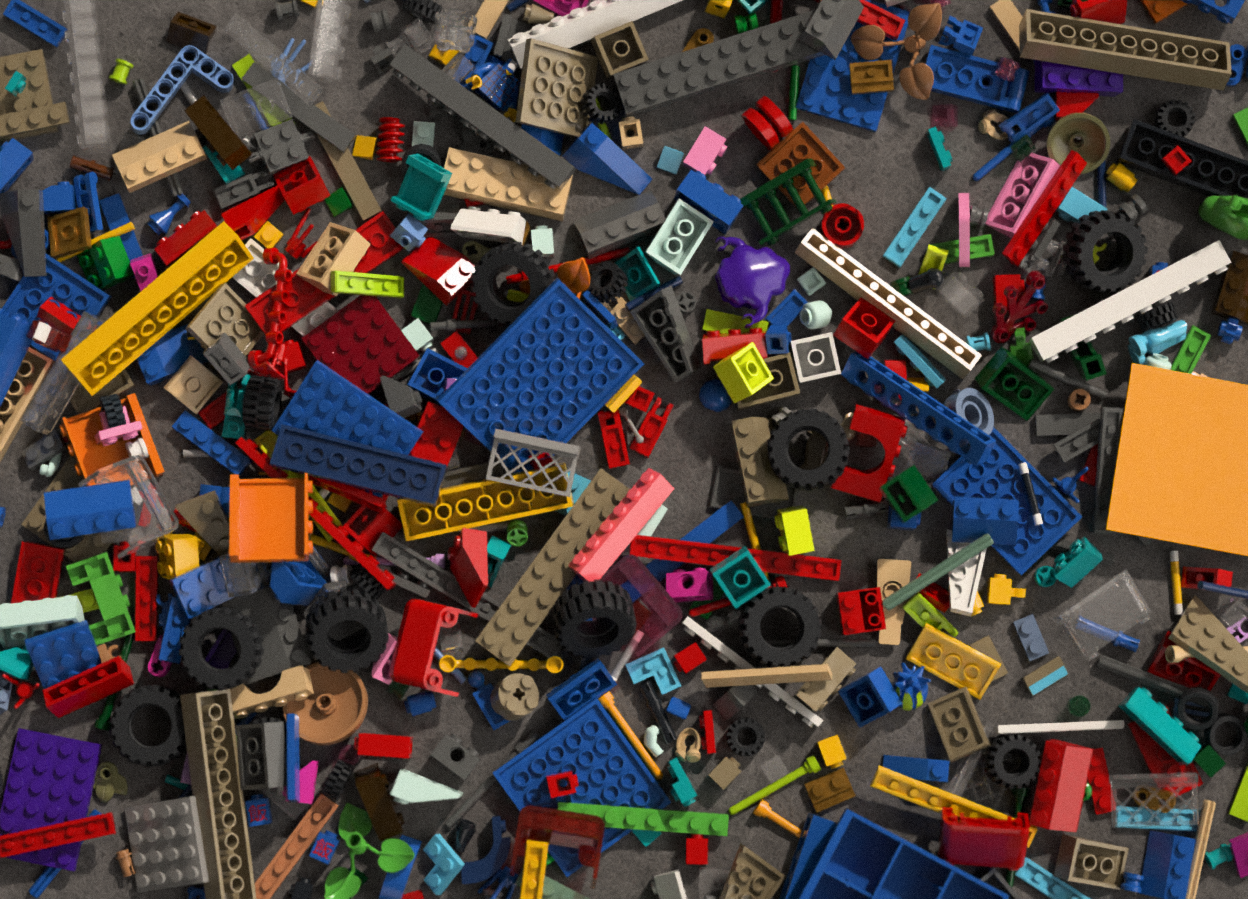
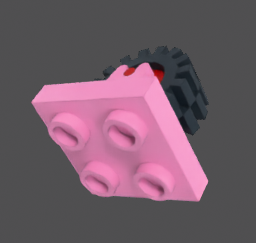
M117 393L101 397L99 399L101 406L99 416L103 431H99L95 435L96 443L108 446L118 441L117 439L122 437L124 441L136 438L142 430L141 422L130 423L125 406L122 407Z

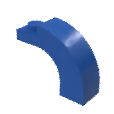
M401 835L400 840L406 842L414 851V859L401 871L386 874L379 899H402L422 841Z

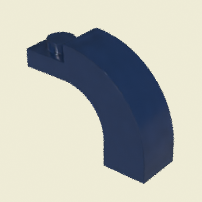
M492 816L493 846L489 854L477 861L464 862L465 865L461 869L462 884L484 881L493 876L505 863L511 847V837H502V833H506V822L501 820V816Z

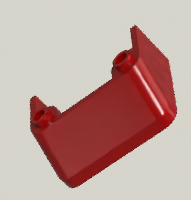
M420 599L409 600L405 605L389 670L390 678L394 682L458 697L459 693L441 689L442 674L430 667L440 627H453L457 623L459 614L475 618L478 617V614Z

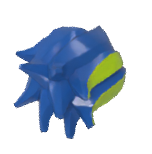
M903 662L901 663L903 672L893 673L894 682L892 686L902 701L899 707L905 711L919 708L925 702L928 694L927 682H931V679L922 677L924 666L915 670L914 665L910 670Z

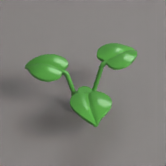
M347 803L341 813L338 830L341 838L346 841L350 849L351 871L345 867H338L332 870L326 879L324 898L350 899L358 892L361 880L358 876L353 875L355 873V854H362L366 849H369L373 853L380 855L378 864L383 871L396 873L404 869L414 859V851L406 842L395 838L385 840L381 845V851L370 846L362 837L366 836L373 826L368 813L361 808Z

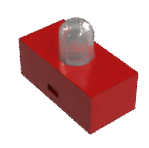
M458 331L440 343L454 362L466 368H469L478 358Z

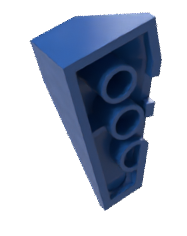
M590 123L562 155L578 171L592 175L637 195H640L652 181V178L593 123Z

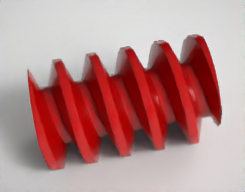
M394 117L379 118L383 125H380L378 129L383 133L378 134V139L382 141L377 143V147L381 148L376 151V154L381 157L377 158V161H402L403 158L397 156V153L403 152L402 149L398 148V145L404 144V141L399 140L398 137L405 136V133L399 131L400 128L405 127L404 124L400 123L401 119Z

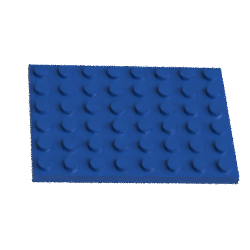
M556 278L437 401L491 452L495 438V429L567 443L644 363L579 298ZM498 443L497 453L502 459L511 453V450L507 444ZM511 445V447L513 448V450H515V449L518 448L517 446H512V445ZM526 448L516 452L522 463L531 456V453ZM532 450L534 454H537L538 452H540V451ZM514 455L503 461L510 470L520 465ZM530 462L524 465L526 470L534 469ZM521 467L513 473L522 472L524 470Z

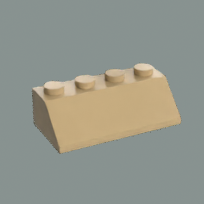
M190 121L112 154L129 193L207 159Z

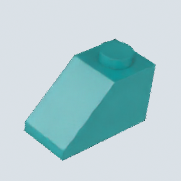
M493 535L487 544V587L492 588L511 547V544Z

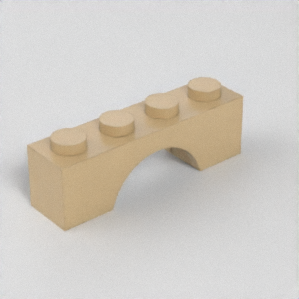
M303 665L282 671L280 681L276 687L267 693H253L245 684L230 688L233 716L236 719L245 718L252 712H265L272 706H285L292 700H305L308 698L307 696L314 694L310 672Z

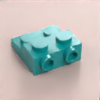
M675 757L668 761L670 766L667 767L672 778H678V781L671 784L673 789L670 792L676 802L680 800L683 806L686 807L695 802L694 797L697 794L678 759Z

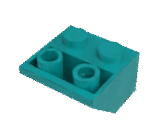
M1085 536L1080 540L1076 539L1069 546L1070 550L1065 554H1059L1054 560V577L1071 588L1103 560L1102 553Z

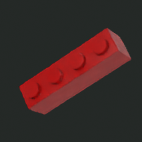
M117 656L44 689L43 694L46 708L57 718H60L134 685L130 666Z

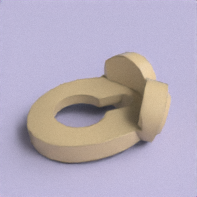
M996 109L987 110L983 114L984 119L980 120L978 125L980 133H987L990 137L997 140L1007 139L1008 135L1006 132L998 134L990 121L998 123L1009 118L997 113Z
M686 728L679 734L675 754L680 761L694 763L700 760L701 735L697 730ZM688 736H694L695 742L690 746V750L686 752L685 740Z

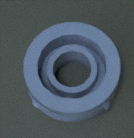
M973 388L956 389L944 401V406L990 435L994 426V415L990 403L981 392Z

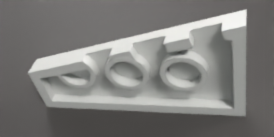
M947 529V558L971 543L952 542V530ZM986 549L948 573L950 612L971 617Z

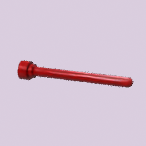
M783 575L774 578L771 581V586L768 588L787 587ZM727 597L690 609L689 615L696 617L733 604Z

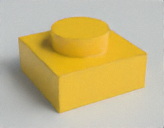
M267 221L254 237L266 248H274L284 234Z

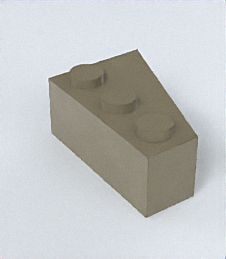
M835 647L822 662V664L829 665L832 672V680L805 682L794 695L813 712L821 711L828 703L826 699L830 694L835 695L842 687L841 681L845 677L849 679L856 671L853 668L856 663L838 647Z

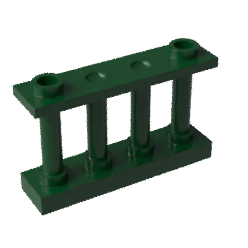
M812 158L802 161L740 198L743 208L751 209L766 236L759 241L760 245L768 244V246L777 243L780 241L778 237L820 212L822 215L833 209L832 205L837 203L835 199L825 200L811 174V169L816 166ZM799 176L801 178L804 177L819 206L809 212L793 185L795 183L794 179ZM780 187L787 189L801 217L790 222L775 195L777 194L776 190ZM763 197L769 199L784 226L774 233L758 206V200Z

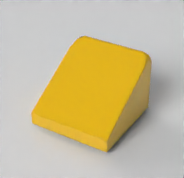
M439 38L428 56L451 68L461 51L455 45Z
M357 135L352 156L373 160L377 138Z
M907 378L908 382L923 392L927 393L929 391V385L924 378Z

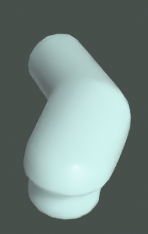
M62 452L49 460V465L42 464L40 466V475L51 477L59 468Z
M651 725L645 730L644 745L657 758L664 751L656 743L660 730L656 725Z

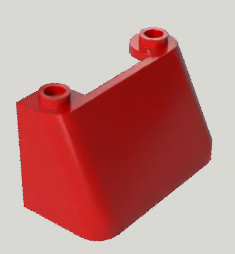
M942 807L938 858L951 865L999 867L1017 871L1024 866L1030 831L1028 813L1017 812V817L1013 820L1011 816H1007V820L964 817V813L961 812L958 816L953 813V808Z

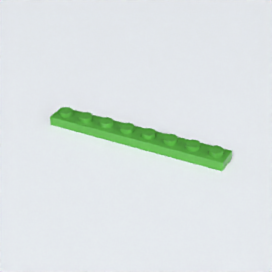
M558 802L556 824L727 836L729 814Z

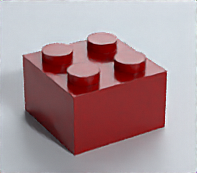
M861 297L841 320L833 336L868 359L887 337L895 320Z

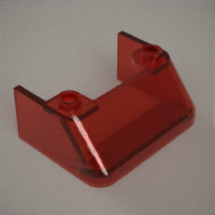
M525 806L519 814L510 876L515 874L517 856L525 857L527 840L547 842L551 845L579 849L578 858L580 863L586 867L594 868L591 888L595 889L605 829L604 821L595 815L537 806Z

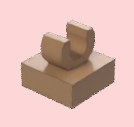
M106 644L97 646L101 662L104 663L115 658L112 656V653L115 650H119L118 645H112L109 648Z

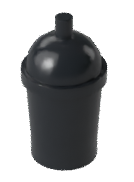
M930 268L928 271L910 278L909 286L914 294L937 289L943 284L944 277L948 276V272L943 273L939 269Z

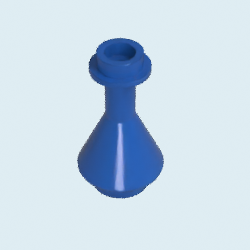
M183 193L180 196L177 195L179 200L169 209L149 215L151 220L147 224L158 235L162 232L167 234L174 215L184 206L189 208L188 205L191 202Z

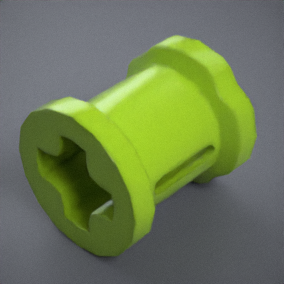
M116 58V66L112 75H109V79L126 85V78L134 65Z

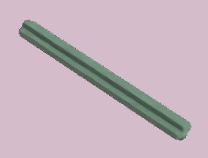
M986 533L883 599L882 604L885 609L890 611L994 543L993 539Z

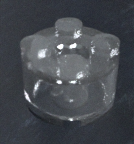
M457 8L443 9V13L440 14L439 11L436 12L433 41L437 44V49L441 51H448L450 49L463 53L470 52V48L475 42L476 16L472 14L471 17L467 15V11Z

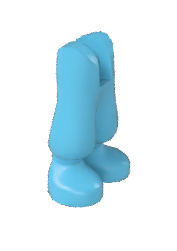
M1179 320L1165 327L1150 329L1141 335L1129 337L1130 345H1128V350L1133 363L1144 365L1146 353L1150 355L1153 353L1159 354L1185 340L1187 323L1184 320Z

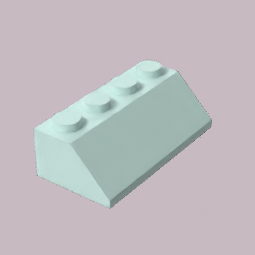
M77 595L1 604L0 643L4 649L23 647L25 639L84 621L83 608Z

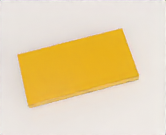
M928 623L924 625L906 656V660L919 667L924 666V670L959 689L967 687L970 695L981 700L1001 666V663Z

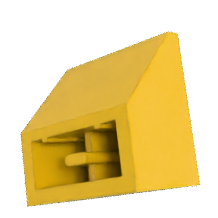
M190 534L157 535L155 547L159 554L157 569L160 577L171 580L199 566L196 536Z

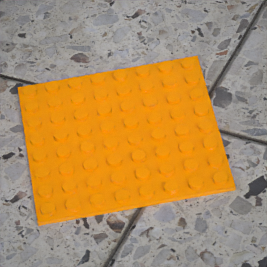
M1131 363L1105 530L1248 557V385Z

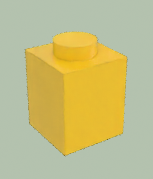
M838 735L817 742L825 766L830 765L831 769L843 765L842 761L846 759Z

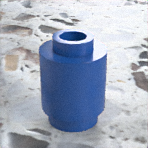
M422 691L407 696L408 700L404 701L407 714L412 713V716L430 712L433 708L437 707L432 691Z

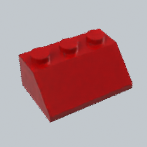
M205 210L202 212L197 211L190 217V221L187 224L177 226L173 230L174 234L169 238L164 237L159 240L155 251L164 263L170 267L212 232L217 225Z
M1167 631L1146 672L1188 688L1202 687L1211 691L1221 675L1196 657L1184 658L1179 663H1169L1166 660V648L1168 646H1179L1168 638L1171 632Z

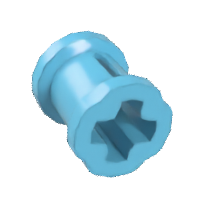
M987 332L981 336H966V344L974 350H991Z

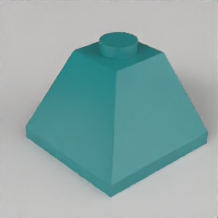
M26 645L23 648L14 647L0 652L1 670L20 679L29 678L34 664Z

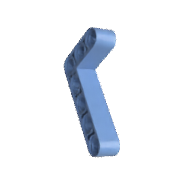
M192 45L185 46L132 115L130 121L132 131L138 135L147 133L191 73L221 93H227L233 88L234 77L232 73ZM192 53L195 55V59L187 61L184 55ZM209 65L213 70L210 73H204L201 68ZM176 69L183 72V75L179 78L173 77L171 74ZM226 77L230 80V83L223 86L218 81L220 78ZM162 86H167L171 91L168 94H162L159 89ZM149 103H156L159 107L155 111H150L147 109V105ZM142 119L146 122V125L138 128L134 123L136 120Z

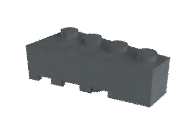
M672 286L660 290L630 312L675 383L686 379L701 368Z

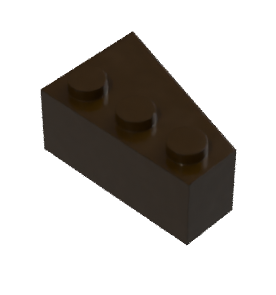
M204 95L184 110L196 125L197 129L195 132L203 141L206 138L208 142L205 144L211 152H218L216 158L223 166L227 164L234 170L252 155Z
M375 763L355 771L356 787L379 841L404 832V817L402 812H397L396 810L397 801L394 800L395 796L389 792L388 786L390 785L385 774H382L379 764Z

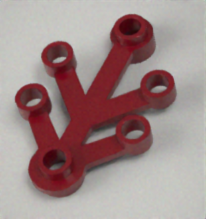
M1032 271L1027 275L1026 282L1029 286L1017 304L1016 298L1019 291L1013 285L1005 288L1004 295L1007 298L1009 314L1005 321L1004 315L1007 313V308L1002 303H996L993 306L992 312L995 314L996 325L993 326L991 335L996 343L1006 342L1011 334L1015 333L1016 328H1025L1027 331L1034 330L1036 322L1031 317H1026L1022 322L1016 324L1014 322L1034 312L1043 314L1047 311L1048 305L1041 299L1037 300L1034 304L1026 306L1036 289L1039 290L1045 285V277L1039 271Z

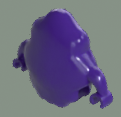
M720 236L715 240V243L721 241L724 243V246H720L717 250L724 251L727 245H731L734 250L731 256L724 258L719 265L715 275L718 290L722 300L730 303L733 307L741 308L746 306L751 310H756L754 316L752 314H745L742 317V320L750 319L751 323L744 326V328L748 329L766 316L771 297L778 296L784 292L786 280L790 274V264L786 259L778 256L768 247L756 250L746 245L739 238Z

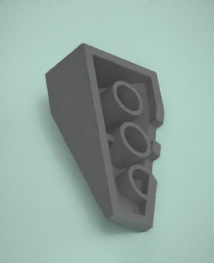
M39 189L0 193L1 216L24 276H47L43 192Z

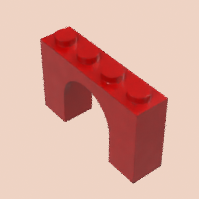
M856 404L849 429L877 438L884 447L885 456L881 463L872 469L860 470L845 466L843 474L836 479L831 488L881 502L883 495L879 488L887 482L888 477L893 476L895 465L892 463L894 457H899L902 447L898 445L900 437H905L908 426L904 425L905 419Z

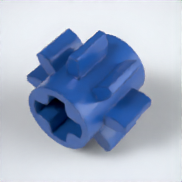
M1229 317L1227 321L1222 320L1220 322L1217 335L1222 336L1221 342L1231 344L1233 340H1239L1243 326L1238 325V319Z

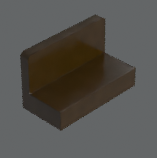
M177 12L170 22L167 42L181 48L192 45L204 54H207L209 42L215 34L217 26Z

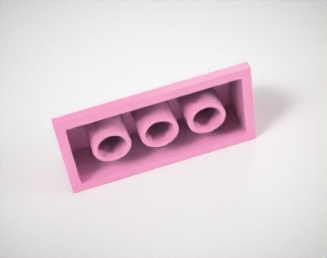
M1023 150L992 206L985 225L1012 239L1061 165L1054 159Z

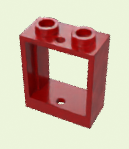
M359 733V737H355L354 750H358L357 755L412 758L413 737Z

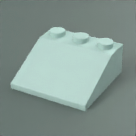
M403 769L398 774L391 795L395 796V801L406 805L409 802L460 798L464 792Z

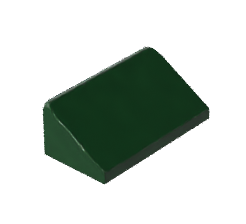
M424 284L421 286L411 317L419 318L420 321L430 324V322H436L443 302Z

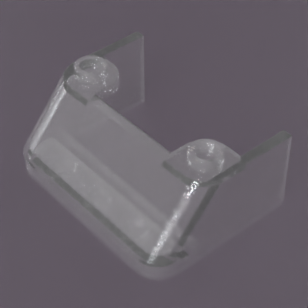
M134 455L100 468L78 483L80 487H83L93 482L97 485L130 480L136 515V527L127 534V541L130 546L117 555L119 559L158 541L175 531L179 526V521L146 460L139 455Z

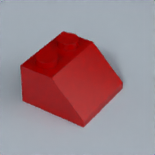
M311 156L307 160L291 165L273 175L293 215L331 196Z

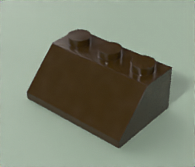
M1232 251L1228 255L1231 263L1226 265L1227 270L1223 272L1211 314L1226 319L1229 317L1239 320V323L1248 325V255Z

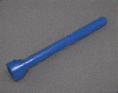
M1054 116L1047 119L1018 141L1010 143L975 172L973 180L979 181L1042 127L1046 128L1056 122Z

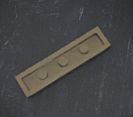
M61 102L0 115V138L70 124L66 103Z

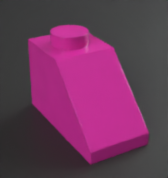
M314 760L300 770L299 803L313 804L319 761ZM287 786L283 788V796H286V801H289L287 799Z

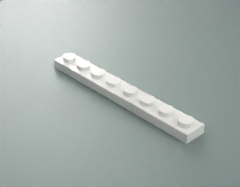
M688 616L682 623L685 625L683 630L692 637L696 634L702 638L701 644L709 650L713 647L719 651L718 657L726 663L730 660L736 664L735 670L756 669ZM777 684L756 685L760 689L763 686L770 691L768 695L777 702L780 699L786 703L785 708L794 715L797 712L803 716L802 721L811 728L813 725L819 727L823 722L819 716Z

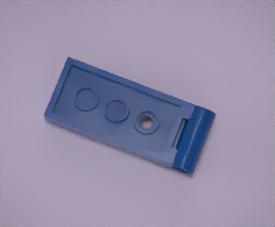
M930 45L925 64L933 71L934 83L931 89L932 92L1014 113L1020 112L1030 71ZM987 80L989 82V85H983L982 81Z

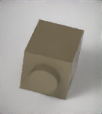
M725 756L708 775L724 790L739 775L741 770L738 768L741 765L732 756L730 759Z

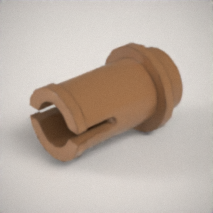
M128 849L116 852L117 857H115L119 861L123 877L136 873L130 856L132 852H129Z

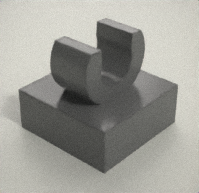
M379 45L373 48L372 51L375 56L370 59L377 72L381 74L391 68L390 63L394 56L389 48L383 51Z

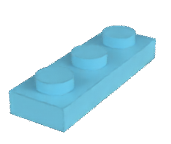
M902 334L894 341L897 351L903 356L906 355L911 360V366L916 371L920 370L925 375L924 379L930 386L938 388L946 381L944 376L906 336Z

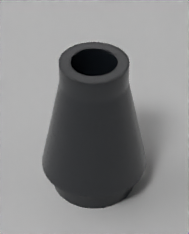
M460 819L459 823H456L452 847L454 850L459 852L465 851L476 832V824L474 822Z

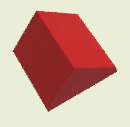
M50 297L39 307L36 318H41L38 322H47L51 330L58 329L59 331L55 333L63 337L62 333H64L66 340L71 342L85 321V318L59 302L60 307H58L55 302L49 301L56 299ZM67 311L74 312L77 315V318H75L73 314L68 313Z

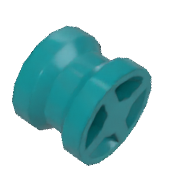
M1042 566L1034 573V580L1040 587L1052 586L1057 580L1054 577V569L1050 566Z

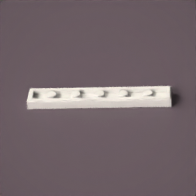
M1124 720L994 725V733L1011 734L1123 729Z

